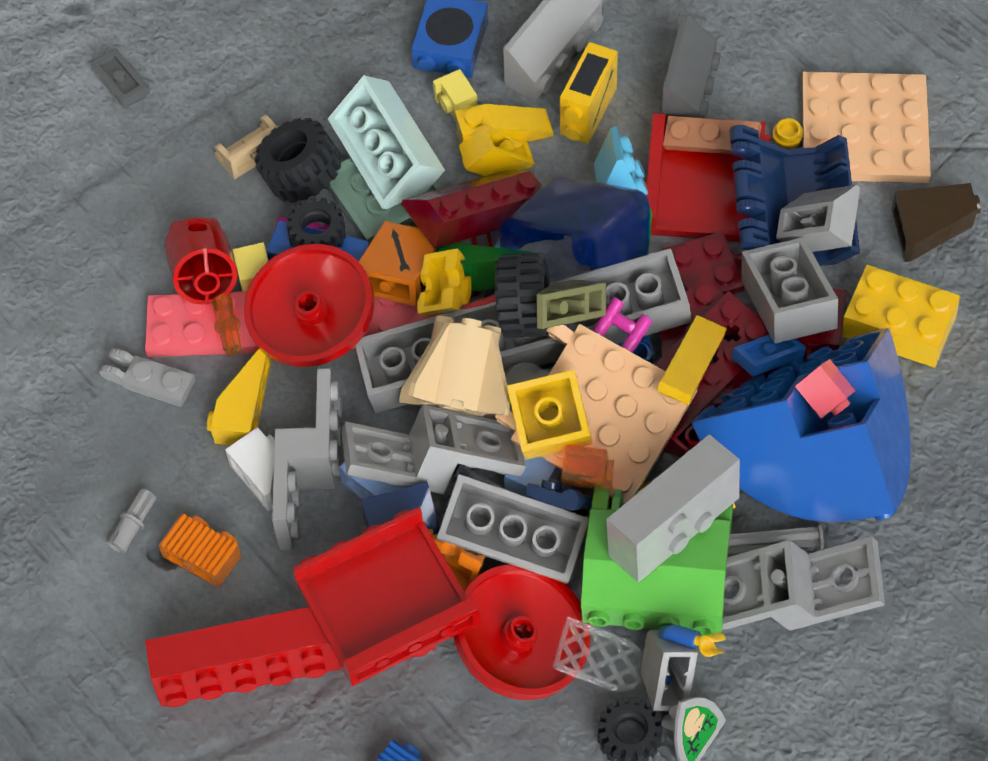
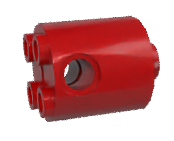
M193 217L182 221H175L171 224L169 233L166 236L164 249L177 293L183 299L193 304L202 305L218 302L229 295L236 285L238 273L226 233L220 226V223L214 218Z

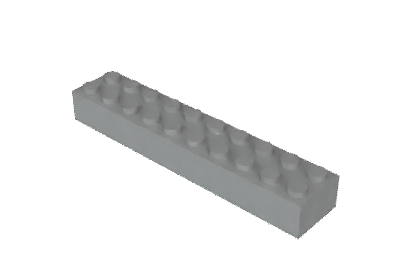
M671 248L550 283L551 285L568 280L605 282L606 307L611 299L615 297L624 303L619 313L634 322L638 321L641 314L653 321L644 336L692 322L689 301ZM496 301L483 306L460 309L459 311L438 315L453 318L455 323H461L462 318H470L481 321L482 325L499 327ZM435 317L362 337L355 345L366 392L375 414L407 405L399 403L400 392L431 341ZM600 317L565 324V326L575 332L579 324L592 330ZM611 324L604 338L618 344L624 342L629 334ZM501 332L499 350L504 372L511 365L519 362H529L538 367L556 362L566 345L549 337V333L542 337L504 338Z

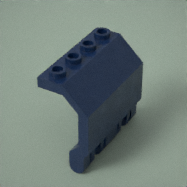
M735 125L729 129L731 153L734 156L737 155V157L745 159L733 163L737 212L751 217L743 219L738 223L740 247L742 249L751 250L781 243L776 239L780 211L802 194L852 185L847 138L837 135L816 147L788 150L759 139V131L746 125ZM856 220L852 246L812 252L819 266L835 265L860 253Z

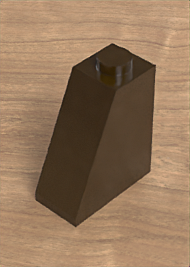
M971 183L895 192L892 212L904 262L920 257L973 227L976 214H979L981 211L979 196L973 193Z

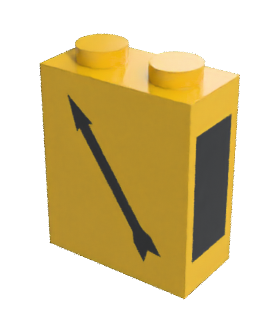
M592 42L588 43L560 96L561 135L573 141L589 144L617 89L618 51Z

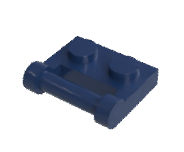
M542 479L541 485L528 483L525 497L566 510L576 511L582 508L590 511L593 501L592 495L579 492L580 486L561 481L558 483ZM610 498L609 509L612 506V498Z

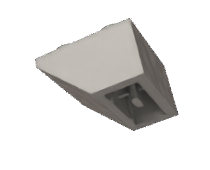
M851 185L802 194L781 209L776 239L780 242L804 237L812 252L852 246L860 186Z

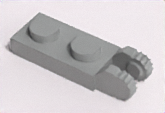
M116 348L110 350L108 357L114 363L127 367L126 373L110 365H103L99 371L100 376L122 385L125 389L178 407L183 406L195 382L194 374L136 355L133 357L128 352Z

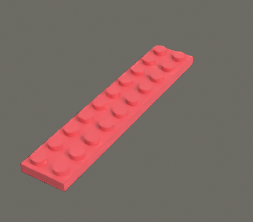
M230 292L229 295L220 301L207 305L193 304L183 299L179 294L148 295L145 345L147 357L256 353L259 347L249 334L244 319V302L247 292ZM374 297L372 320L363 337L441 314L422 316L418 314L417 306Z

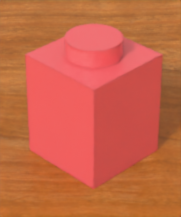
M830 359L795 386L820 418L830 411L834 416L839 414L851 404L847 398L856 391Z

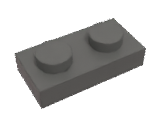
M116 48L90 62L92 71L124 109L150 94L148 85Z

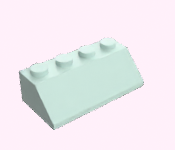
M363 75L328 118V121L382 209H389L400 204L403 199L427 192L445 171L389 81Z

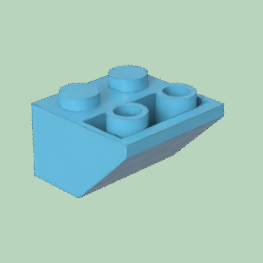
M617 126L610 128L594 162L598 196L611 222L618 220L621 214L628 208H635L642 202H645L644 196L649 194L643 179L645 177L643 167L639 160L634 161L631 142L627 135L621 136Z

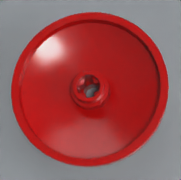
M324 244L301 245L276 255L257 272L245 296L244 319L249 334L256 345L274 361L293 367L319 366L340 358L350 351L364 336L374 312V291L362 265L346 251Z
M507 564L483 572L466 588L464 592L467 598L472 597L479 608L480 623L453 637L462 662L469 672L485 687L512 699L538 700L560 692L579 674L589 653L590 628L589 623H583L580 601L567 585L561 581Z

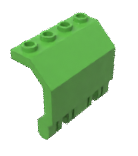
M595 487L583 560L581 598L583 623H590L597 627H605L607 625L624 626L631 630H640L642 628L660 629V627L665 625H680L699 631L701 636L716 632L722 633L725 576L733 504L717 516L705 532H698L692 537L680 553H673L638 583L617 565L608 554L606 519L623 505L624 495L622 490L614 489L612 506L609 509L610 489Z

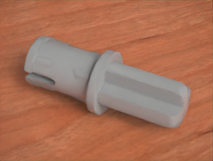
M141 489L127 513L122 512L120 514L121 520L106 542L111 549L118 553L126 554L135 535L139 530H143L144 524L142 522L156 500V496L152 492Z

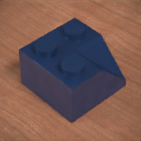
M427 481L361 499L365 529L374 525L380 526L391 521L401 511H411L420 507L423 522L427 529H433V535L438 534L440 530Z

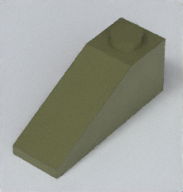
M568 280L553 283L537 294L538 329L606 316L605 282Z

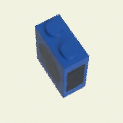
M426 0L411 49L413 68L426 72L434 71L446 74L461 69L465 77L472 78L488 25V2L476 0Z

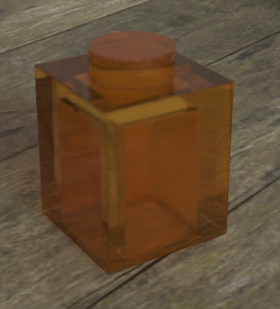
M566 445L561 479L564 485L605 488L606 480L612 481L615 462L614 460H609L607 449Z

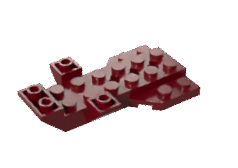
M704 276L686 291L692 322L659 332L660 359L654 365L664 371L667 370L697 315L727 328L725 335L735 337V341L733 339L730 342L726 341L724 335L713 357L714 362H710L697 387L695 397L659 458L665 452L682 457L700 442L692 421L708 406L714 405L715 408L723 403L721 396L740 388L742 383L753 378L732 359L734 347L769 335L766 326L759 316L731 292L722 293ZM778 367L761 374H764L766 379L768 378V375L771 372L777 370Z

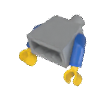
M665 625L660 627L659 630L647 632L641 676L653 711H664L669 714L671 707L678 705L681 700L690 698L698 655L696 648L699 646L700 652L706 657L724 653V650L718 649L714 643L726 640L724 634L716 632L701 636L699 631L680 625Z

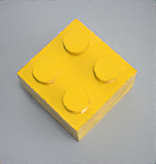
M575 370L507 386L522 453L526 460L593 444Z

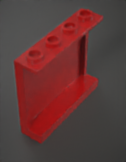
M653 113L646 185L649 194L645 195V203L652 209L651 235L697 239L723 231L726 241L740 242L738 223L743 219L751 217L737 212L733 163L745 159L737 157V155L734 156V154L666 150L663 146L666 131V114ZM761 121L760 139L770 143L771 134H765L766 121Z
M420 507L411 511H401L391 521L380 526H370L360 536L349 541L337 542L329 551L318 556L306 557L296 567L292 568L295 582L352 687L480 623L479 608L472 597L467 598L423 522Z

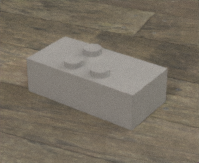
M710 434L606 519L609 557L639 583L673 553H680L692 537L698 532H705L717 516L739 499L740 459Z

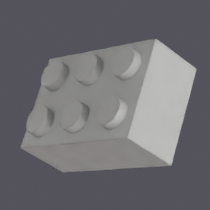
M804 237L742 251V282L774 343L837 329L838 298Z

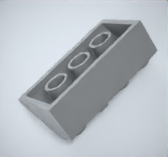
M543 0L503 48L505 86L533 101H536L542 93L548 92L556 75L566 70L576 51L580 52L585 46L587 37L592 31L596 32L600 28L604 18L602 15V1Z
M459 474L436 539L568 584L589 518Z

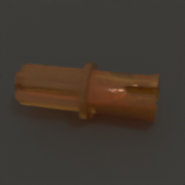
M219 295L212 301L216 316L214 327L215 331L220 334L222 347L226 355L233 356L242 351L238 332L240 321L235 316L232 297L229 295Z

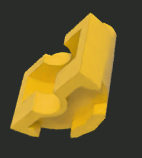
M458 248L424 254L420 277L423 285L426 286V290L420 293V297L417 300L418 314L429 316L459 311L462 305L469 303L471 276L464 275L460 261L465 260V257Z

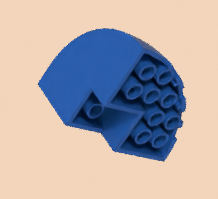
M889 328L849 338L850 343L834 351L829 346H825L809 354L804 362L801 357L796 361L778 367L766 379L764 374H759L742 383L740 388L721 396L723 403L716 409L714 405L708 406L692 421L699 440L702 441L710 434L740 459L739 488L757 501L777 511L803 519L823 522H847L874 517L876 520H882L891 517L897 511L906 492L910 472L911 440L903 377ZM830 359L856 391L847 398L851 404L839 414L834 416L830 411L820 418L795 386Z

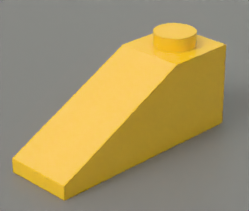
M482 104L455 110L456 133L460 144L483 124L525 139L527 142L554 136L545 108Z
M260 349L256 351L216 400L215 410L210 411L208 414L207 430L212 432L215 444L231 446L259 425L271 367L270 357Z

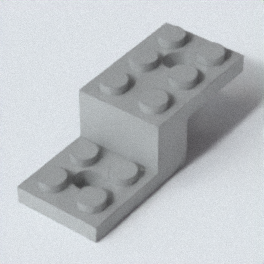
M331 368L317 369L316 428L275 429L272 522L279 551L293 550V538L299 537V517H296V507H300V490L335 489V476H340L341 458L338 456V446H341L339 417H342L341 397H339V382L332 380Z
M422 404L409 435L346 421L341 430L346 474L359 479L385 482L393 486L408 487L427 481L430 492L444 494L457 464L519 477L522 476L526 468L521 447L511 441V437L514 434L513 430L501 425L495 419Z
M872 536L810 554L806 553L791 540L727 557L723 630L770 617L788 630H794L885 605L878 541ZM847 572H852V581L847 586L840 587V579ZM739 584L738 594L734 598L728 599V591L733 585Z

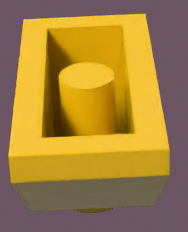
M484 124L458 145L462 155V163L466 170L481 176H488L502 171H521L532 168L535 165L527 140Z

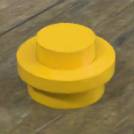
M782 119L773 128V140L780 147L794 148L803 140V128L794 119Z

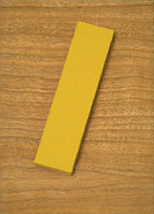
M697 315L662 377L657 391L688 405L714 357L727 328Z

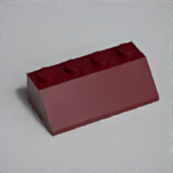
M502 171L403 199L401 205L433 248L436 249L537 219L547 191L531 171Z

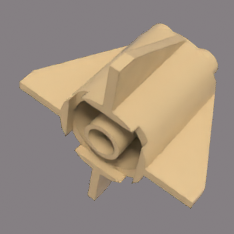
M436 316L431 341L403 385L399 403L419 406L425 404L495 420L496 414L508 416L511 402L499 350L502 329L482 325L481 321L470 318H462L461 323H455L453 318Z

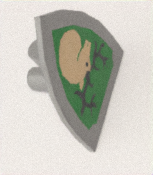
M690 697L679 701L678 705L670 708L669 714L665 715L662 720V726L674 732L678 761H700L726 722V719L714 702L704 697Z

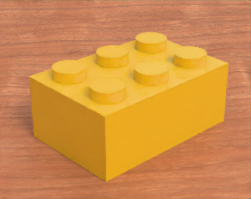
M866 265L844 315L842 337L849 339L889 328L898 356L935 368L957 317L960 295Z

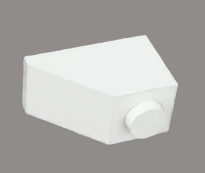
M257 427L225 449L230 467L269 511L273 508L275 439L270 434L265 436Z

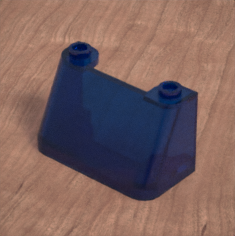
M566 176L552 178L503 221L500 228V248L517 250L528 243L548 239L554 241L562 240L564 235L572 237V253L575 259L585 266L598 268L649 255V200L638 189Z

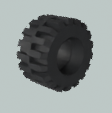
M297 118L292 122L282 123V126L278 128L275 127L268 136L263 138V143L258 146L256 150L258 154L254 158L257 171L274 195L282 201L289 200L290 202H297L299 199L301 201L304 199L308 200L309 197H315L320 194L321 190L327 189L331 185V180H335L337 177L336 171L341 168L340 160L342 159L339 150L324 127L318 121H312L311 118L303 120Z
M541 252L501 254L499 256L495 270V298L499 328L502 329L501 332L504 338L542 337L548 333V328H537V294L550 286L547 262Z

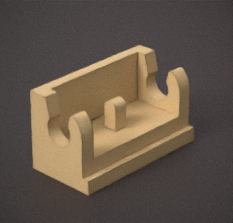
M267 115L260 117L263 123L260 124L259 128L226 149L220 143L214 146L217 150L214 153L215 158L234 180L255 167L254 158L258 154L256 152L258 146L263 143V138L268 136L271 130L275 127L278 128Z

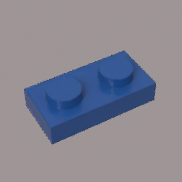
M769 334L734 347L732 359L753 377L796 361L801 357L803 358L806 347L796 338L774 343Z

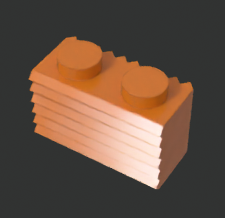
M182 513L159 544L162 557L217 588L221 587L226 577L229 576V573L241 558L238 541L234 536L226 531L215 532L213 529H210L209 524L204 519L196 515L191 518Z

